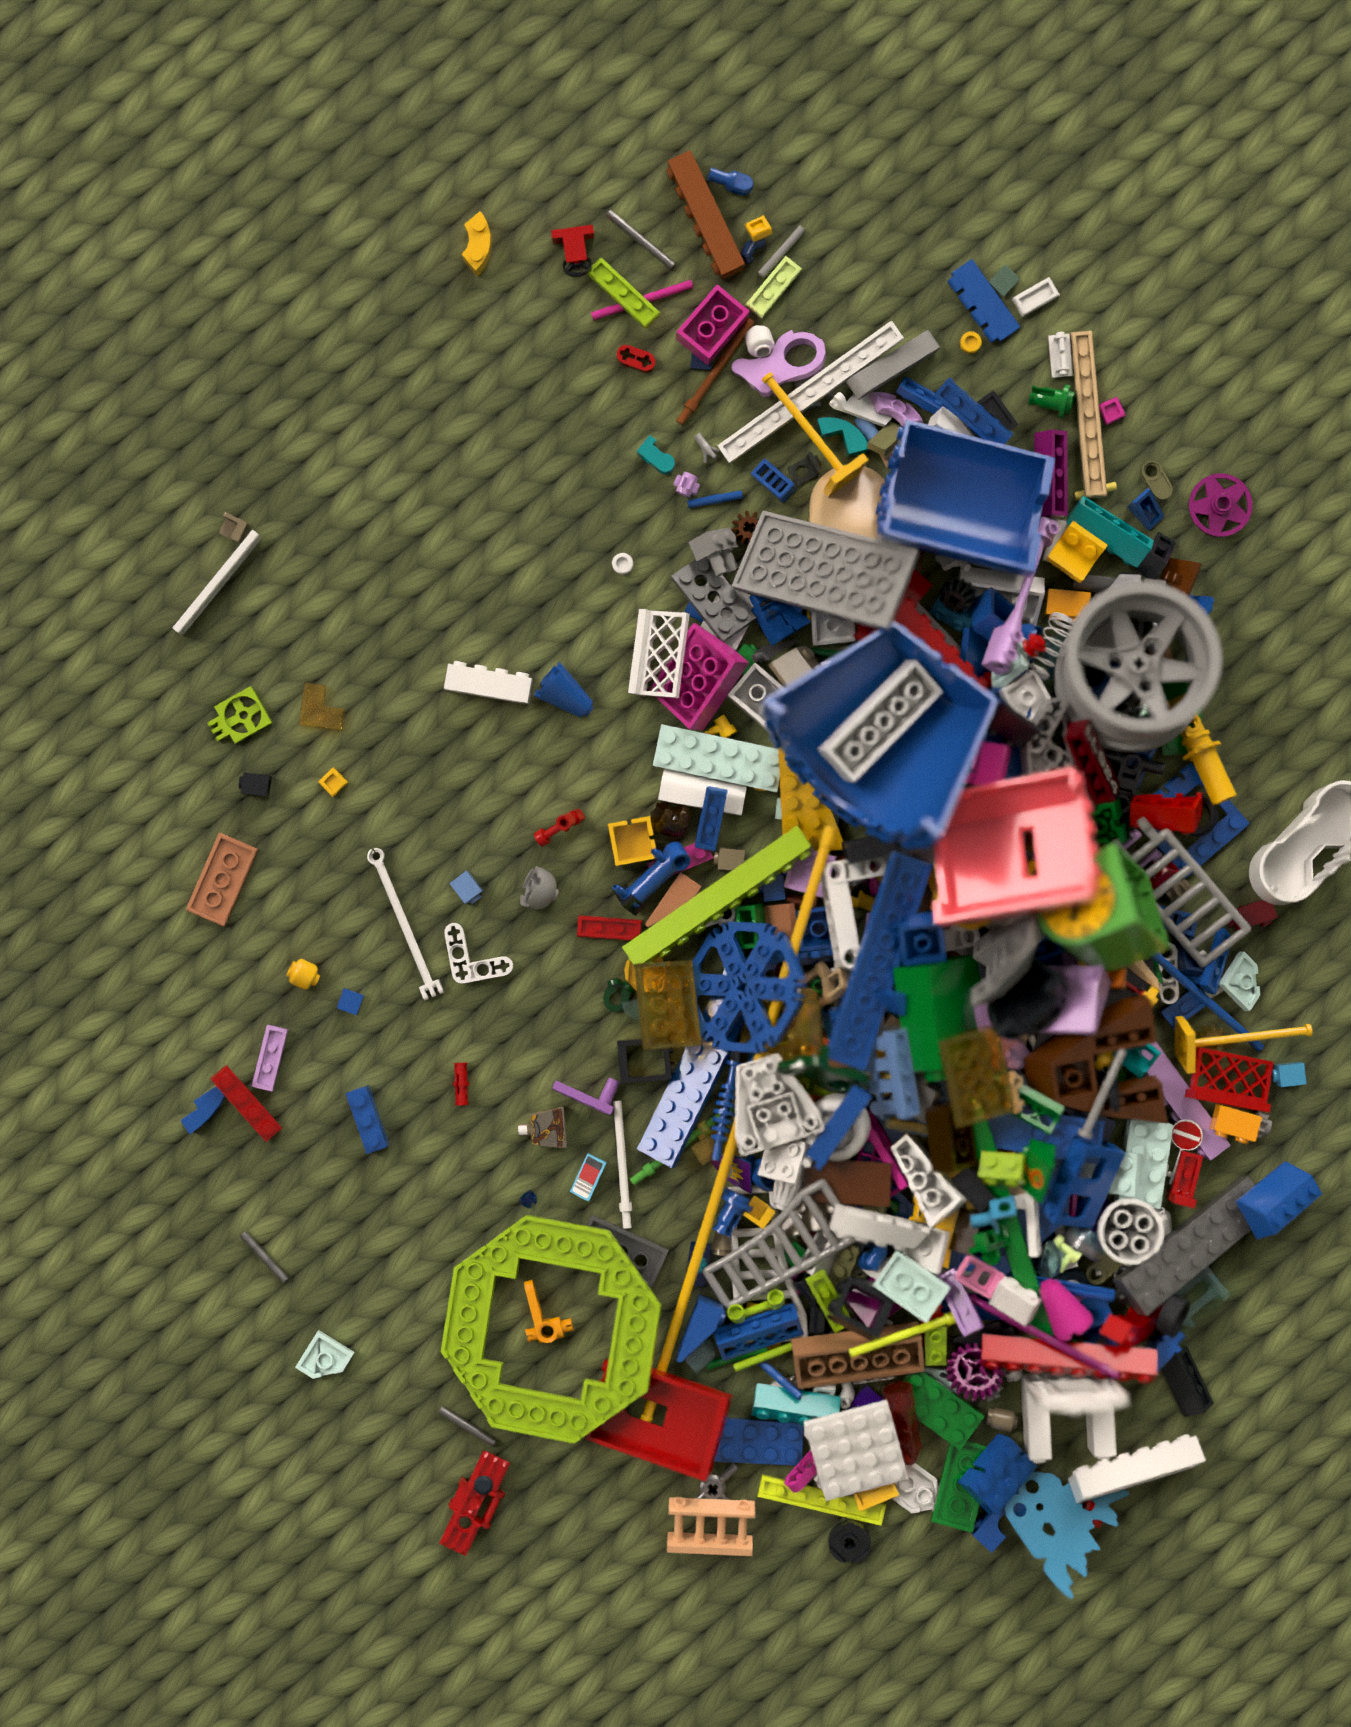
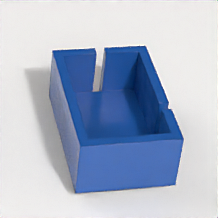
M997 1434L973 1463L975 1467L985 1470L984 1473L969 1468L958 1483L985 1511L998 1515L1037 1465L1025 1453L1021 1452L1020 1447L1010 1437Z

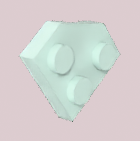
M1238 952L1219 983V986L1244 1011H1250L1260 996V986H1257L1256 983L1258 965L1245 952Z
M318 1330L295 1368L313 1379L328 1374L343 1372L355 1352Z

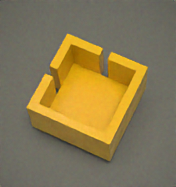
M650 816L631 819L632 825H628L627 820L608 824L616 866L656 859L651 854V850L656 848L654 839L650 840L649 837L654 836Z

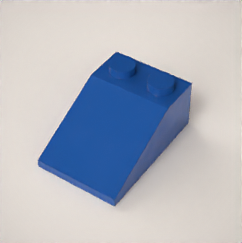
M701 1294L698 1295L677 1351L678 1362H682L716 1330L718 1324L722 1325L726 1313L720 1301Z

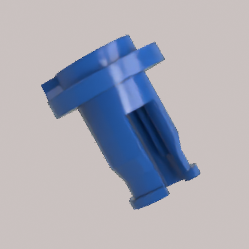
M725 1187L721 1198L726 1201L717 1217V1223L712 1229L731 1238V1233L737 1227L744 1211L751 1212L753 1206L749 1204L751 1201L749 1198Z

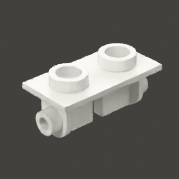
M1057 332L1056 335L1048 336L1052 378L1073 376L1070 335L1065 334V332Z

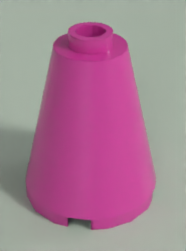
M1047 1279L1042 1282L1039 1293L1056 1339L1058 1341H1067L1072 1339L1070 1335L1075 1332L1080 1335L1087 1330L1093 1323L1092 1314L1058 1280Z

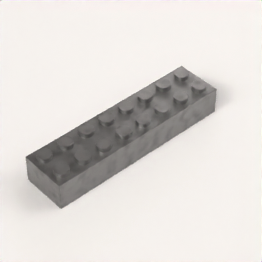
M1249 1176L1238 1177L1168 1234L1163 1239L1157 1253H1154L1149 1259L1140 1264L1129 1266L1112 1280L1138 1315L1147 1316L1251 1230L1235 1202L1255 1186Z

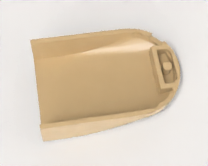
M864 467L860 475L830 497H827L823 490L829 478L835 474L836 470L833 468L825 473L812 491L808 522L877 539L876 520L878 515L875 512L878 502L881 501L882 496H879V492L885 480L874 470Z

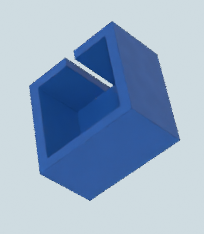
M992 587L975 598L976 600L972 607V628L977 634L987 639L988 642H990L994 628L1004 625L1015 608L1011 602Z

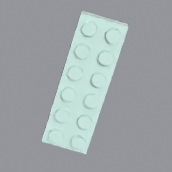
M661 724L653 766L768 791H778L780 781L778 749Z

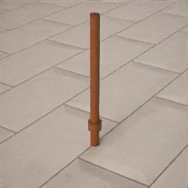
M747 319L692 399H688L685 403L684 410L676 420L677 423L683 426L691 413H695L699 407L698 403L744 340L747 331L755 324L752 319Z

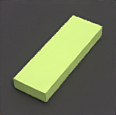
M785 256L746 303V307L762 319L799 275L802 268Z

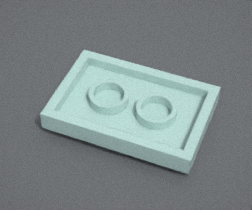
M1123 1151L1125 1156L1108 1193L1138 1197L1141 1154ZM1084 1162L1079 1177L1091 1179L1097 1164Z
M896 1250L873 1284L875 1288L925 1323L930 1319L951 1288L947 1283L899 1250Z

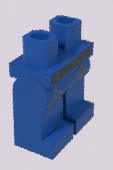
M753 594L749 596L754 606L751 611L756 616L758 624L771 645L779 643L811 622L807 615L803 616L801 612H797L793 605Z
M1156 1330L1154 1332L1156 1335L1148 1340V1345L1144 1349L1157 1350V1372L1172 1358L1174 1352L1178 1353L1182 1349L1178 1344L1186 1336L1181 1331L1172 1338Z

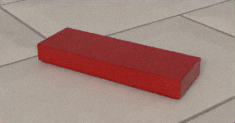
M578 915L577 937L633 940L641 934L642 920Z

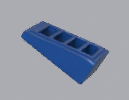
M765 458L750 473L783 504L797 490L796 485ZM768 467L769 470H768L767 473L761 478V477H760V474ZM774 473L775 476L767 483L766 481ZM781 479L782 481L774 489L773 486Z

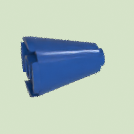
M560 662L557 663V667L553 666L540 683L542 688L540 690L536 689L533 694L536 698L579 718L583 715L587 717L594 708L591 698Z

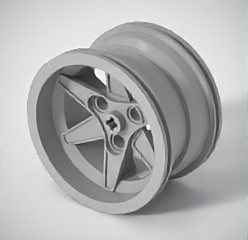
M1151 582L1126 583L1102 592L1082 609L1069 635L1063 642L1065 647L1062 645L1058 654L1060 657L1056 658L1053 679L1056 698H1061L1065 702L1066 710L1064 714L1067 716L1069 723L1090 718L1103 748L1117 752H1143L1158 748L1177 737L1207 703L1219 679L1222 659L1221 647L1211 620L1191 598L1174 588ZM1129 618H1143L1156 622L1159 625L1140 642ZM1110 622L1116 649L1085 647L1088 638L1098 628ZM1173 636L1183 646L1189 664L1161 658ZM1144 649H1151L1154 656L1146 655ZM1114 661L1118 663L1119 669L1110 667L1109 662ZM1082 666L1096 667L1103 670L1107 676L1112 677L1099 701L1093 696L1086 684ZM1178 681L1189 683L1182 702L1168 712L1159 683ZM1139 685H1146L1149 688V692L1141 691ZM1133 692L1135 698L1142 700L1147 707L1151 718L1133 719L1118 715L1111 710Z

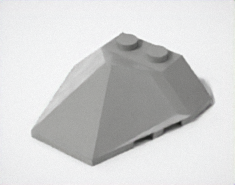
M1032 913L1015 920L1014 925L1010 927L1004 925L998 932L992 930L974 943V959L986 966V979L972 989V1006L976 1007L990 1003L999 996L1004 995L1028 971L1035 949L1036 915Z

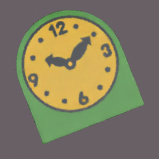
M1115 843L1098 850V855L1095 856L1096 864H1099L1101 876L1098 877L1099 885L1095 901L1037 911L1038 920L1043 930L1087 966H1104L1106 971H1114L1170 949L1148 874Z

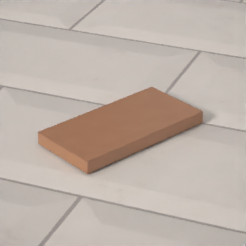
M219 832L186 910L226 927L259 849Z

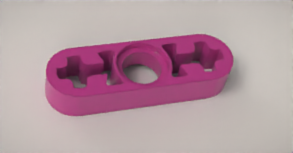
M811 1450L785 1479V1485L794 1493L801 1491L817 1473Z

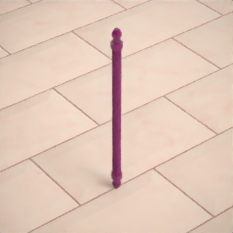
M969 1294L973 1305L976 1304V1306L988 1311V1313L991 1312L996 1317L998 1316V1318L1006 1322L1008 1321L1011 1325L1013 1324V1326L1021 1330L1023 1329L1026 1333L1028 1332V1334L1036 1338L1038 1337L1041 1341L1043 1340V1342L1051 1346L1053 1345L1056 1349L1058 1348V1350L1066 1354L1068 1353V1355L1081 1362L1083 1361L1086 1365H1091V1367L1100 1371L1099 1373L1103 1375L1106 1373L1111 1378L1118 1379L1119 1373L1108 1368L1109 1365L1106 1363L1103 1364L1098 1362V1360L1096 1361V1359L1093 1360L1090 1356L1088 1357V1355L1080 1351L1078 1352L1075 1348L1073 1349V1347L1065 1345V1343L1060 1342V1340L1058 1341V1339L1055 1340L1052 1336L1050 1337V1335L1045 1334V1332L1043 1333V1331L1040 1332V1330L1035 1329L1030 1324L1023 1326L1018 1321H1015V1319L1004 1314V1312L993 1307V1305L980 1298L978 1299L977 1295Z

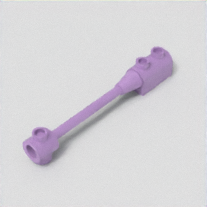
M1040 518L1038 532L1042 533L1036 569L1044 547L1051 546L1054 536L1059 532L1057 522L1051 518ZM1035 573L1030 578H1024L1015 608L1005 624L993 630L982 665L996 675L1009 672L1012 662L1017 658L1016 650L1018 644L1023 640L1021 631L1022 611Z

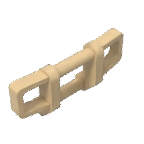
M819 961L812 970L804 975L806 980H798V982L807 984L819 975L822 979L823 997L812 1004L811 995L806 987H800L799 989L804 991L805 998L802 1000L804 1003L799 1010V1016L794 1018L790 1028L794 1029L808 1021L815 1012L828 1003L832 1004L845 993L848 984L846 970L838 968L831 972L825 962ZM839 978L840 984L836 988L835 980Z

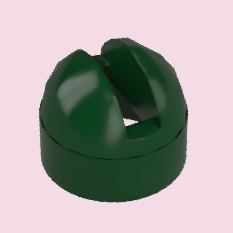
M891 1198L890 1207H888L886 1214L895 1216L900 1210V1206L896 1199Z

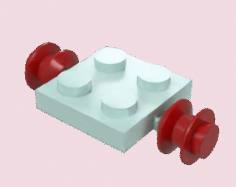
M1030 634L1029 640L1023 637L1016 650L1017 658L1012 662L1009 672L996 675L991 671V673L985 672L982 678L989 684L988 690L991 687L1004 688L1028 668L1027 656L1036 658L1039 652H1044L1046 649L1045 640L1036 634Z

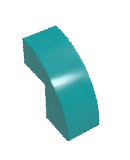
M825 417L817 419V427L821 439L838 434L842 435L848 458L868 453L867 441L854 425L839 418Z

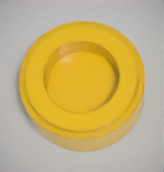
M975 332L965 333L960 340V348L966 354L976 353L982 344L981 337Z

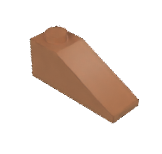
M680 872L645 923V926L650 927L701 893L699 890L701 886Z

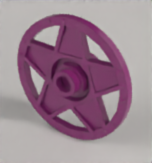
M1212 474L1202 479L1193 488L1188 503L1189 514L1193 523L1202 532L1214 537L1230 536L1241 530L1248 522L1252 513V497L1246 485L1238 478L1229 474ZM1216 479H1227L1236 484L1224 490ZM1204 484L1206 498L1194 502L1197 491ZM1243 493L1247 501L1246 513L1236 504ZM1195 514L1208 516L1209 529L1200 523ZM1226 520L1239 523L1234 529L1221 532Z

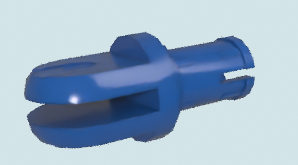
M711 167L707 181L724 185L726 191L742 196L749 194L754 186L750 176L734 170L727 173Z

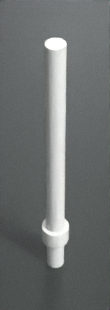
M622 1100L613 1101L621 1196L619 1210L622 1212L623 1228H631L630 1211H632V1202H629Z

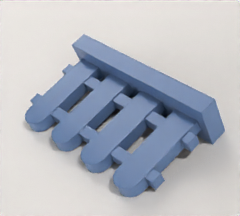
M904 1028L882 1032L883 1036H876L865 1070L866 1072H872L873 1080H871L868 1092L875 1093L877 1100L871 1103L870 1110L874 1115H879L880 1119L887 1118V1114H896V1117L900 1119L920 1115L907 1030ZM885 1049L886 1057L877 1058L876 1050ZM880 1071H889L890 1078L881 1079ZM892 1092L894 1100H884L883 1093Z

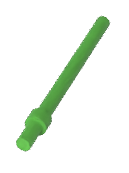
M715 1114L713 1117L720 1118V1114ZM713 1117L691 1133L685 1148L717 1124V1122L712 1121ZM654 1160L652 1163L648 1162L642 1167L643 1169L630 1178V1181L634 1186L647 1176L651 1177L655 1174V1170L662 1166L663 1163L658 1160Z

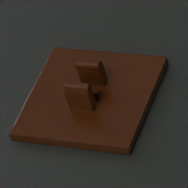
M1170 558L1160 580L1166 581L1165 586L1174 588L1189 597L1202 564Z

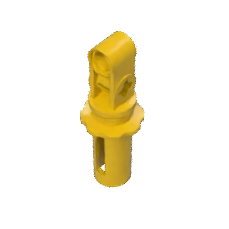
M1186 693L1167 700L1168 711L1179 705ZM1196 714L1190 722L1193 726H1187L1180 733L1183 738L1181 744L1186 747L1188 752L1183 757V760L1193 762L1213 806L1237 796L1216 752V747L1221 745V742H1212L1209 730H1205L1200 717Z

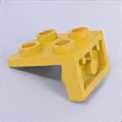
M1072 521L1046 560L1069 575L1070 578L1081 583L1108 545L1075 521Z

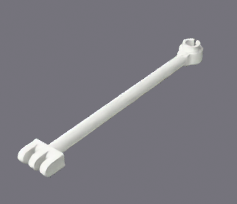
M374 848L375 852L380 854V859L374 860V851L370 849L367 859L371 864L375 865L424 981L425 985L419 987L424 1001L429 999L426 993L427 990L430 991L432 998L436 996L435 987H437L440 994L444 993L440 980L432 981L384 866V852L379 848Z

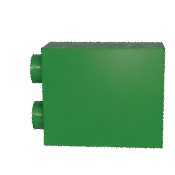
M974 954L946 956V961L893 968L896 991L905 994V1015H899L901 1029L906 1028L913 1071H924L925 1081L945 1080L951 1078V1074L975 1071V1060L989 1057L990 1051L977 1026L974 1013L975 1007L971 1005L972 989L981 983L978 963L974 959Z

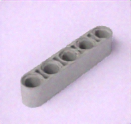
M927 330L848 379L846 383L856 398L860 400L927 359L941 347L931 332Z

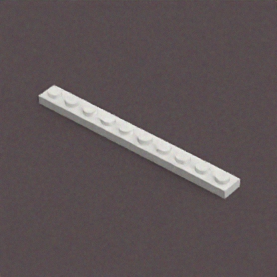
M890 321L787 396L802 413L903 341L904 337L894 323ZM779 401L717 446L731 464L794 419V417L783 403Z

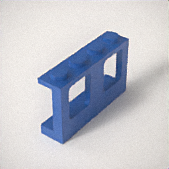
M1075 1137L1042 1214L1054 1224L1092 1229L1125 1153L1113 1143L1106 1142L1105 1147L1085 1144ZM1087 1157L1099 1158V1164L1096 1165L1091 1179L1078 1177ZM1070 1195L1083 1196L1076 1210L1075 1217L1062 1215Z

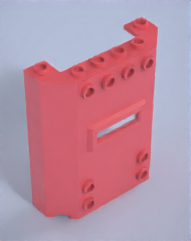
M1072 767L960 790L944 831L933 844L939 901L933 902L935 924L943 928L1095 901L1099 885L1098 877L1101 876L1099 864H1096L1095 856L1098 855V848L1096 842L1093 841L1095 825L1090 817V813H1093V806L1091 800H1088L1082 773H1079ZM1032 831L1037 869V875L1028 877L1023 832Z

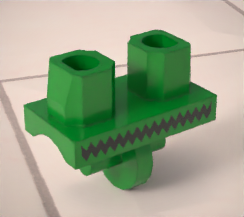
M995 1228L987 1229L985 1232L973 1235L975 1246L970 1247L969 1252L970 1254H975L982 1251L983 1260L988 1265L998 1264L1000 1261V1251L998 1248L1009 1245V1238H1002L1001 1231L1000 1234H996Z

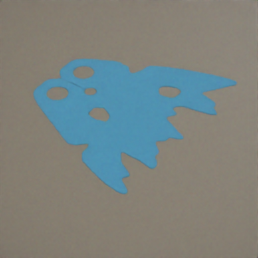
M1032 1472L1018 1489L1019 1494L1013 1495L1006 1504L1005 1513L1033 1557L1038 1559L1046 1558L1044 1571L1066 1596L1073 1598L1069 1588L1073 1581L1067 1573L1066 1564L1086 1577L1087 1570L1085 1566L1087 1565L1085 1553L1091 1552L1092 1549L1100 1550L1089 1533V1530L1094 1528L1092 1521L1097 1519L1112 1526H1118L1116 1521L1117 1514L1109 1507V1504L1128 1496L1129 1492L1121 1490L1092 1499L1095 1507L1093 1510L1088 1511L1083 1509L1082 1503H1076L1070 1483L1062 1486L1060 1479L1054 1474ZM1029 1480H1035L1038 1483L1039 1490L1037 1493L1031 1494L1026 1490V1483ZM1017 1503H1022L1026 1507V1514L1022 1517L1016 1516L1013 1512V1507ZM1038 1503H1041L1043 1505V1510H1037L1036 1505ZM1044 1523L1052 1525L1055 1530L1054 1536L1047 1535L1042 1530Z

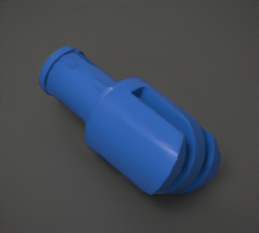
M871 1241L873 1248L869 1252L863 1253L858 1261V1265L863 1270L877 1271L888 1255L887 1247L889 1244L886 1247L875 1245L874 1241Z

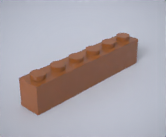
M691 150L668 160L666 173L670 181H675L677 186L675 192L679 200L683 199L686 204L684 207L688 219L692 218L695 223L693 226L694 232L704 242L702 248L705 255L710 256L713 261L711 267L714 274H719L721 280L744 270L745 263Z

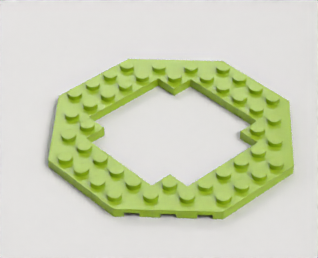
M526 1215L454 1267L441 1353L445 1359L447 1358L461 1383H464L478 1408L483 1411L491 1427L574 1444L648 1391L662 1305L610 1230ZM520 1258L601 1273L598 1295L618 1298L606 1381L602 1382L586 1378L583 1384L581 1399L501 1384L504 1362L484 1359L496 1276L516 1279Z

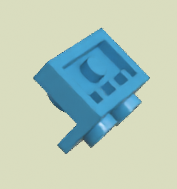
M939 595L929 613L950 625L954 630L963 633L964 627L969 628L972 625L973 605L967 612L963 611L959 614L955 610L951 613L949 607L944 608L945 603L940 602L941 595Z

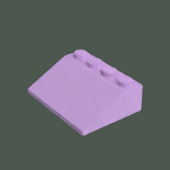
M1049 966L1064 977L1069 985L1070 994L1066 997L1068 1003L1061 1015L1039 1033L1095 1034L1111 985L1104 966Z

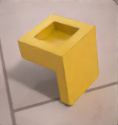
M754 1196L749 1203L753 1206L752 1211L748 1212L745 1210L743 1215L764 1229L776 1210L757 1196Z

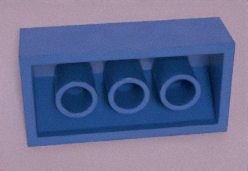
M1285 1161L1235 1202L1256 1239L1275 1235L1321 1196L1322 1192L1312 1175Z

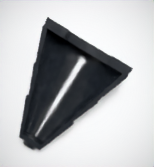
M1032 956L1028 971L1004 995L988 1003L996 1034L1003 1039L1019 1040V1036L1026 1034L1028 1037L1033 1036L1051 1025L1061 1015L1068 1003L1066 997L1070 994V989L1064 977L1058 971ZM977 961L980 978L984 981L986 979V966Z

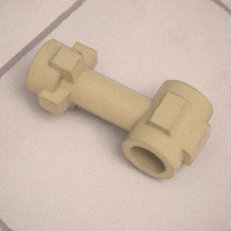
M1010 1071L1003 1077L1004 1083L1009 1085L1011 1100L1007 1103V1108L1011 1113H1019L1023 1111L1022 1106H1024V1100L1019 1099L1018 1090L1023 1084V1079L1016 1072Z

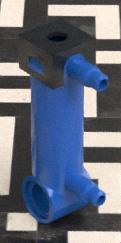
M672 842L664 848L663 853L653 848L651 854L657 861L630 887L626 884L623 887L617 884L613 886L612 889L615 891V895L622 907L636 916L646 907L644 902L674 873L682 871L690 865L691 858L681 843Z

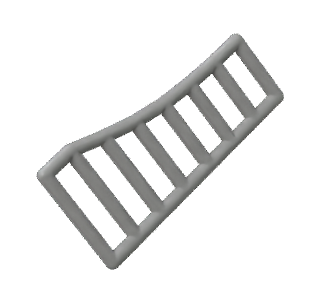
M820 1179L802 1189L776 1219L755 1237L723 1258L703 1268V1275L726 1310L733 1304H744L857 1242L855 1240L856 1237L849 1236V1239L839 1241L834 1232L829 1229V1224L810 1196L821 1189L833 1209H835L836 1204H840L825 1179ZM802 1201L805 1202L832 1246L820 1251L795 1211ZM788 1217L813 1254V1256L804 1261L801 1260L780 1226ZM773 1232L795 1265L786 1271L783 1270L765 1241ZM757 1245L777 1275L768 1281L765 1280L748 1253ZM739 1257L742 1258L758 1283L757 1287L749 1291L731 1265V1262ZM722 1267L740 1293V1296L731 1301L713 1275V1272Z

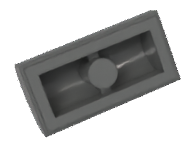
M1087 574L1081 583L1072 579L1071 590L1102 593L1108 590L1116 578Z

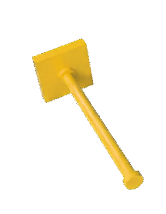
M770 372L762 378V382L768 384L836 470L835 474L829 478L823 490L825 495L830 497L860 475L868 459L864 454H861L848 465H842L773 378V373Z
M1176 1016L1174 1055L1187 1074L1195 1073L1196 1047L1300 1035L1310 1037L1312 1036V1027L1310 1024H1305L1304 1027L1196 1039L1195 1032L1184 1016Z

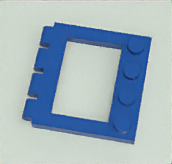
M1190 762L1179 772L1184 778L1183 780L1178 775H1175L1163 785L1168 792L1167 794L1161 788L1154 794H1162V798L1176 797V793H1183L1184 797L1198 784L1204 789L1205 787L1194 764ZM1230 800L1218 804L1227 816L1218 822L1210 833L1202 836L1186 850L1199 866L1250 824ZM1166 839L1157 845V848L1164 856L1173 849ZM1180 856L1171 861L1177 866L1179 871L1187 865Z

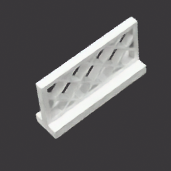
M639 609L628 693L638 696L679 698L690 614ZM662 616L665 623L658 629L656 627V617ZM677 618H682L681 626L676 630L671 623ZM669 627L673 634L665 640L661 633ZM659 637L662 644L655 650L653 640ZM677 638L679 646L673 651L669 644ZM666 647L670 655L663 661L658 654ZM656 658L660 665L652 671L650 663ZM674 659L676 668L670 672L666 665ZM664 669L668 676L660 682L656 674ZM653 678L657 686L652 691H647L648 682ZM671 680L673 682V692L667 693L663 686Z

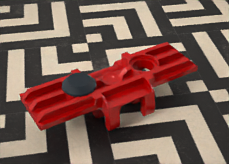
M483 1450L469 1481H466L464 1477L460 1478L459 1488L454 1498H451L448 1504L454 1513L439 1544L464 1556L467 1555L480 1526L485 1529L490 1528V1521L501 1498H504L506 1495L505 1492L498 1488L510 1462ZM485 1495L493 1496L483 1518L476 1516ZM468 1517L472 1522L471 1526L463 1528L460 1525V1519Z

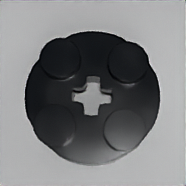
M846 1519L836 1524L830 1531L828 1536L829 1549L832 1556L840 1562L858 1563L869 1554L871 1545L870 1533L863 1524L856 1522L854 1519ZM846 1539H854V1545H845Z

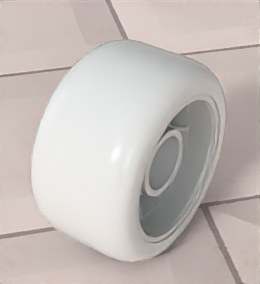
M828 1094L814 1103L819 1110L824 1127L847 1094ZM866 1109L862 1111L829 1160L842 1161L849 1159L864 1146L871 1128L870 1118ZM821 1132L805 1137L809 1147L812 1146Z

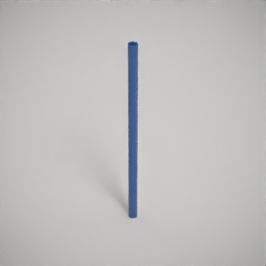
M1160 953L1151 956L1154 961L1238 1034L1250 1033ZM1259 1040L1248 1041L1257 1051H1261L1264 1047Z

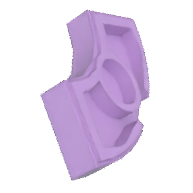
M872 392L869 396L878 414H886L893 417L902 427L906 419L918 423L924 422L919 413L909 403L904 404L896 399L895 395L885 392Z

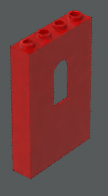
M609 1358L605 1359L602 1371L604 1374L603 1378L599 1381H606ZM652 1368L649 1389L640 1397L668 1407L663 1427L631 1416L625 1407L586 1436L588 1441L706 1481L711 1476L733 1395Z

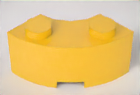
M481 211L464 224L469 236V242L466 250L462 253L464 262L477 277L486 268L492 249L489 226Z

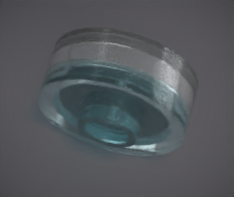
M1070 1226L1063 1236L1073 1248L1095 1262H1099L1106 1253L1099 1242L1098 1235L1089 1228L1084 1229L1083 1227Z

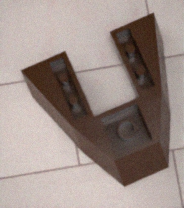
M1145 994L1123 998L1102 1010L1095 1034L1059 1033L1024 1058L1028 1087L1062 1105L1064 1108L1090 1113L1102 1085L1097 1086L1093 1055L1157 1043L1151 1001ZM1156 1075L1118 1082L1120 1111L1112 1112L1109 1091L1099 1113L1102 1116L1167 1123L1162 1083Z

